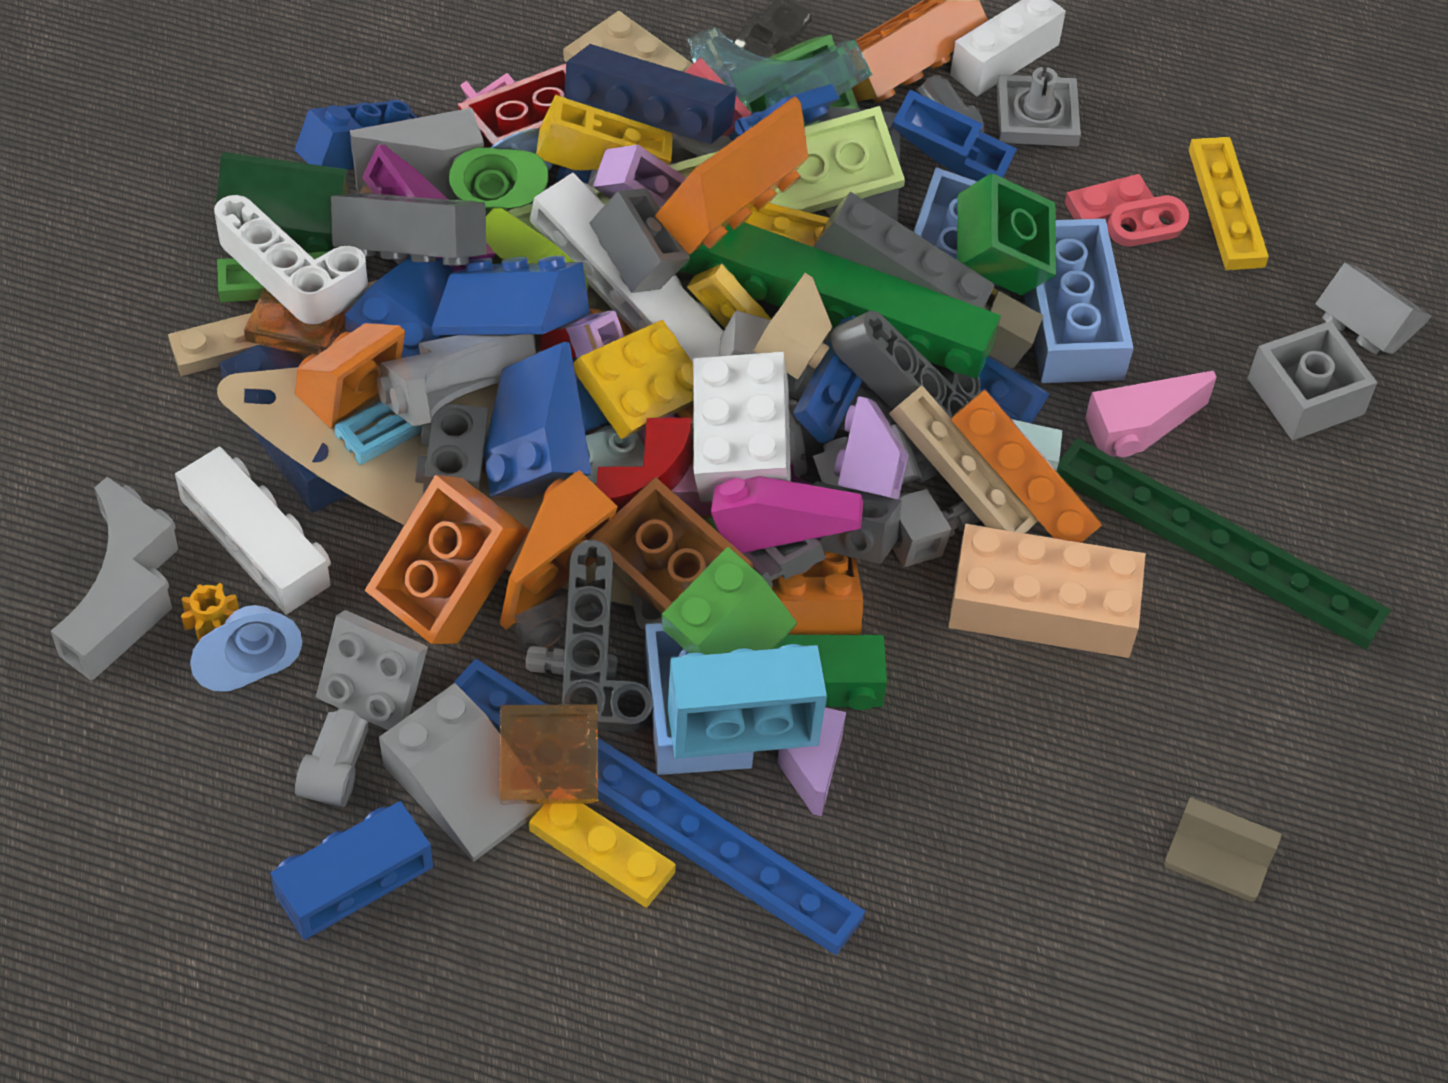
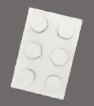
M773 352L693 358L694 477L700 502L713 501L715 485L723 484L735 478L747 479L762 476L791 482L789 390L784 353Z

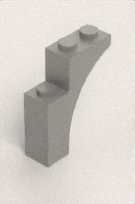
M534 334L456 335L419 343L420 355L380 363L382 377L377 378L378 394L383 404H387V407L412 426L431 423L435 412L448 402L477 389L499 383L503 368L535 355Z
M106 477L94 487L101 514L108 524L107 552L96 581L79 605L51 630L59 657L91 681L172 609L168 593L169 583L156 569L179 550L174 532L176 526L170 516L161 509L154 511L143 503L141 497L134 489L127 485L121 487L109 477Z

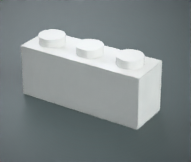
M1021 0L955 41L950 75L975 96L981 95L997 84L998 75H1012L1058 46L1066 10L1053 0Z

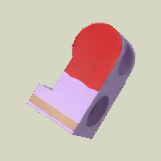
M615 310L583 316L542 334L540 348L542 352L562 342L570 343L572 360L624 337L617 314Z

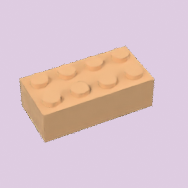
M965 524L958 557L948 628L1129 658L1139 629L1146 553Z

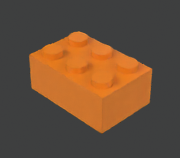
M435 475L364 591L430 644H458L529 529L465 479Z

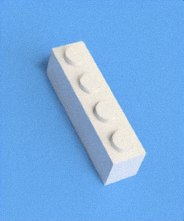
M219 446L175 473L181 501L285 615L331 586L328 571L331 561L324 548L317 542L311 544L305 538L303 530L295 517L289 513L284 515L277 508V503L271 492L264 485L258 487L251 480L248 469L239 458L231 459Z

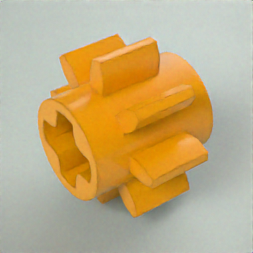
M221 583L216 586H202L199 584L190 597H182L181 599L184 613L181 615L184 630L195 628L198 641L214 629L225 625L226 620L235 611L239 610L236 595L225 597Z

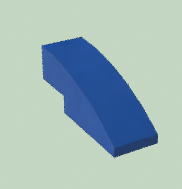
M909 90L892 123V126L926 155L955 174L977 182L990 173L1004 178L1017 148L981 132L982 123L912 90Z

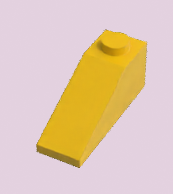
M555 95L539 129L536 155L551 164L575 171L599 170L606 149L638 144L667 165H670L673 133Z

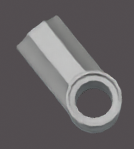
M339 708L338 711L328 713L312 755L306 754L300 764L295 783L296 796L339 807L346 806L355 781V764L369 730L368 721L360 718L355 712Z

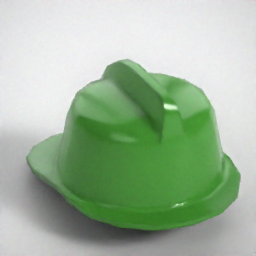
M474 148L464 152L454 161L449 171V183L454 194L461 200L485 202L486 214H489L494 208H502L506 211L532 203L534 197L542 193L548 184V168L543 159L532 152Z

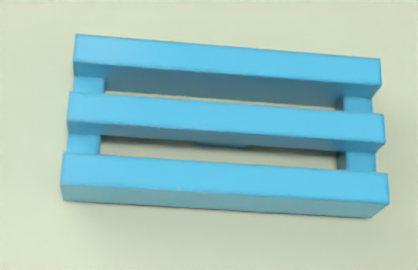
M380 401L336 424L334 434L339 440L344 439L345 448L349 453L353 451L356 454L355 460L361 466L422 433V425L412 426L396 414L378 421L377 425L355 435L354 432L393 412V410L387 407V404H383Z

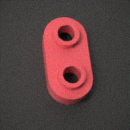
M1169 195L1120 204L1114 209L1108 219L1107 228L1109 236L1119 245L1131 247L1173 239L1180 235L1188 223L1189 212L1186 205L1180 199ZM1159 217L1166 218L1170 225L1163 224ZM1126 224L1130 226L1132 232L1124 230L1121 225Z

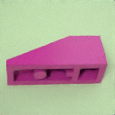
M762 476L747 479L735 478L723 484L715 485L711 514L718 532L736 549L744 553L861 529L863 499L861 494Z

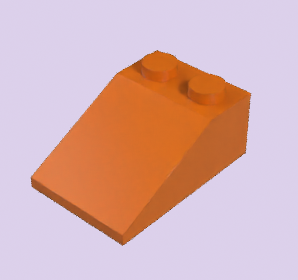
M580 470L566 480L559 478L554 481L543 495L544 500L509 577L500 625L505 630L569 582L572 551L578 544L589 540L616 515L618 506ZM586 558V568L594 563L596 558Z

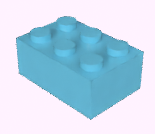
M789 644L779 649L757 651L742 648L731 653L711 655L689 653L682 657L671 658L668 715L674 758L819 746L827 694L818 645L801 646Z

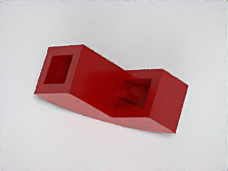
M692 417L647 418L643 466L598 467L596 486L618 506L616 514L655 477L671 491L684 478L694 458V424Z

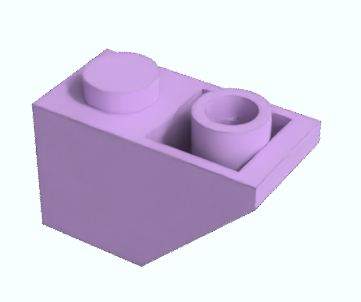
M858 396L856 406L851 405L846 415L845 431L850 432L846 450L841 449L835 463L834 473L835 476H839L838 486L899 499L909 455L877 403L868 398Z

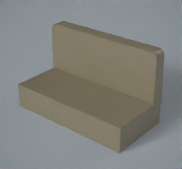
M1190 797L1165 859L1164 866L1244 900L1254 902L1257 899L1282 834Z

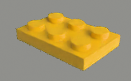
M663 319L586 353L573 363L575 374L621 440L646 428L647 418H666L694 404L693 362Z

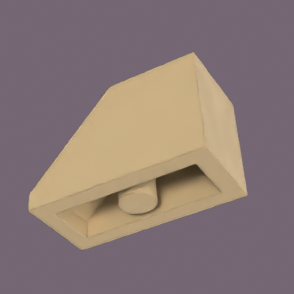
M804 273L767 326L753 350L757 354L783 352L786 371L797 380L808 365L816 369L830 348L823 341L831 330L832 325L813 277Z

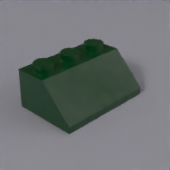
M222 152L216 204L227 196H243L256 205L305 252H327L338 248L333 247L331 196L349 194L347 169Z

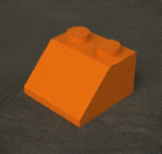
M364 323L351 333L349 331L342 333L335 339L332 346L318 355L312 354L301 362L297 369L295 395L332 429L336 424L342 422L379 396L377 378L382 377L380 363L402 357L405 330L399 325Z

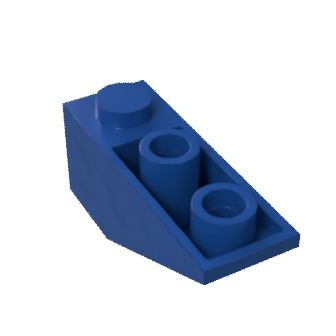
M400 100L378 103L363 102L358 105L347 106L331 105L327 108L309 109L295 151L308 164L350 170L354 167L350 130L418 117L411 111L408 104Z

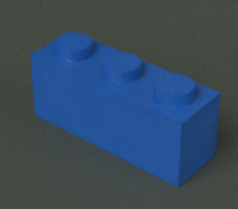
M399 801L388 808L381 807L372 811L363 822L346 831H337L330 834L322 841L321 845L305 854L293 855L285 859L276 870L270 872L274 894L303 940H306L432 869L431 844L405 806Z

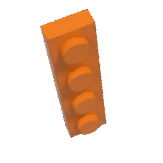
M986 389L981 391L951 417V421L1053 538L1082 543L1102 526L1100 520Z

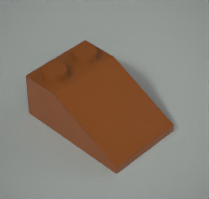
M656 477L589 539L600 541L609 548L613 559L612 575L631 592L661 613L727 547L733 550L749 566L754 567L753 563Z

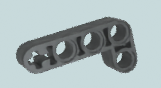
M871 310L834 327L831 332L832 346L838 357L893 410L921 385L950 418L980 393L981 384L979 377L974 379L964 374L954 373L947 368L938 371L877 311Z
M583 541L572 551L570 559L562 714L584 729L635 731L643 727L649 720L653 706L652 695L648 688L641 683L607 680L613 568L612 553L600 541ZM588 557L596 558L597 568L594 587L585 586V563ZM583 602H593L599 606L601 615L594 621H585L576 614V607ZM588 647L597 653L599 661L592 667L584 668L575 663L572 655L576 650ZM585 693L594 698L597 707L590 714H577L571 708L570 700L577 694ZM626 696L636 697L643 704L644 711L637 717L624 716L618 709L617 703L619 700Z

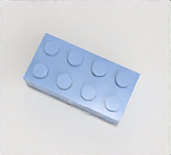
M1106 219L1056 220V276L1024 294L1026 306L1043 315L1033 342L1041 383L1125 380L1133 352V343Z

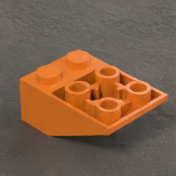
M823 551L826 559L812 565L806 572L794 575L786 580L781 575L771 581L773 584L771 589L797 622V625L788 635H861L863 596L856 558Z

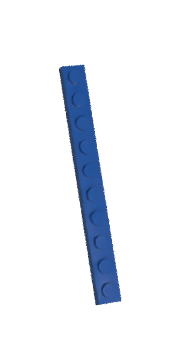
M475 659L455 680L454 683L487 715L502 737L837 956L864 920V909L574 723L478 659Z

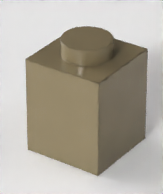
M998 291L988 305L985 304L984 307L986 310L1001 315L995 344L989 356L1014 368L1032 346L1043 315Z

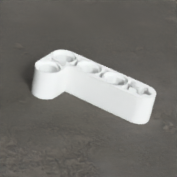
M238 195L227 196L215 205V219L219 242L222 248L303 323L320 324L353 306L368 290L365 255L360 249L352 246H340L314 260L249 199Z

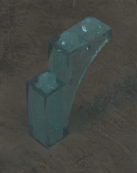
M716 27L700 31L687 39L691 47L690 54L693 62H696L701 57L726 85L737 88L736 96L745 106L765 94L767 97L766 104L769 108L784 97L833 84L839 96L873 75L855 39L836 43L825 51L800 61L774 60L753 54L729 40Z

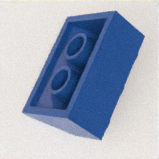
M564 256L541 258L538 260L539 263H528V257L508 258L502 260V264H492L491 258L469 260V263L466 264L467 268L450 274L432 325L433 335L545 334L590 314L583 262L565 263Z

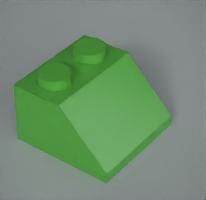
M729 547L662 613V629L688 653H702L705 655L731 653L742 648L754 651L774 649L797 625L796 620L765 579Z

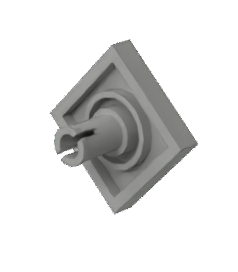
M1043 67L1035 69L1032 76L998 75L997 104L1000 141L1014 144L1079 146L1081 130L1077 78H1060L1051 68H1046L1045 77H1042Z
M344 610L336 615L316 698L340 709L353 711L360 718L389 730L410 715L428 646Z

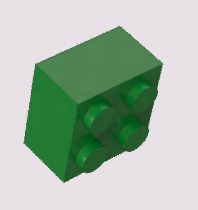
M990 173L958 194L957 260L990 282L1021 296L1055 277V202L996 174Z

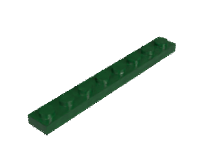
M1076 438L1059 460L1056 471L1071 487L1365 650L1368 649L1391 611L1388 607L1079 438Z

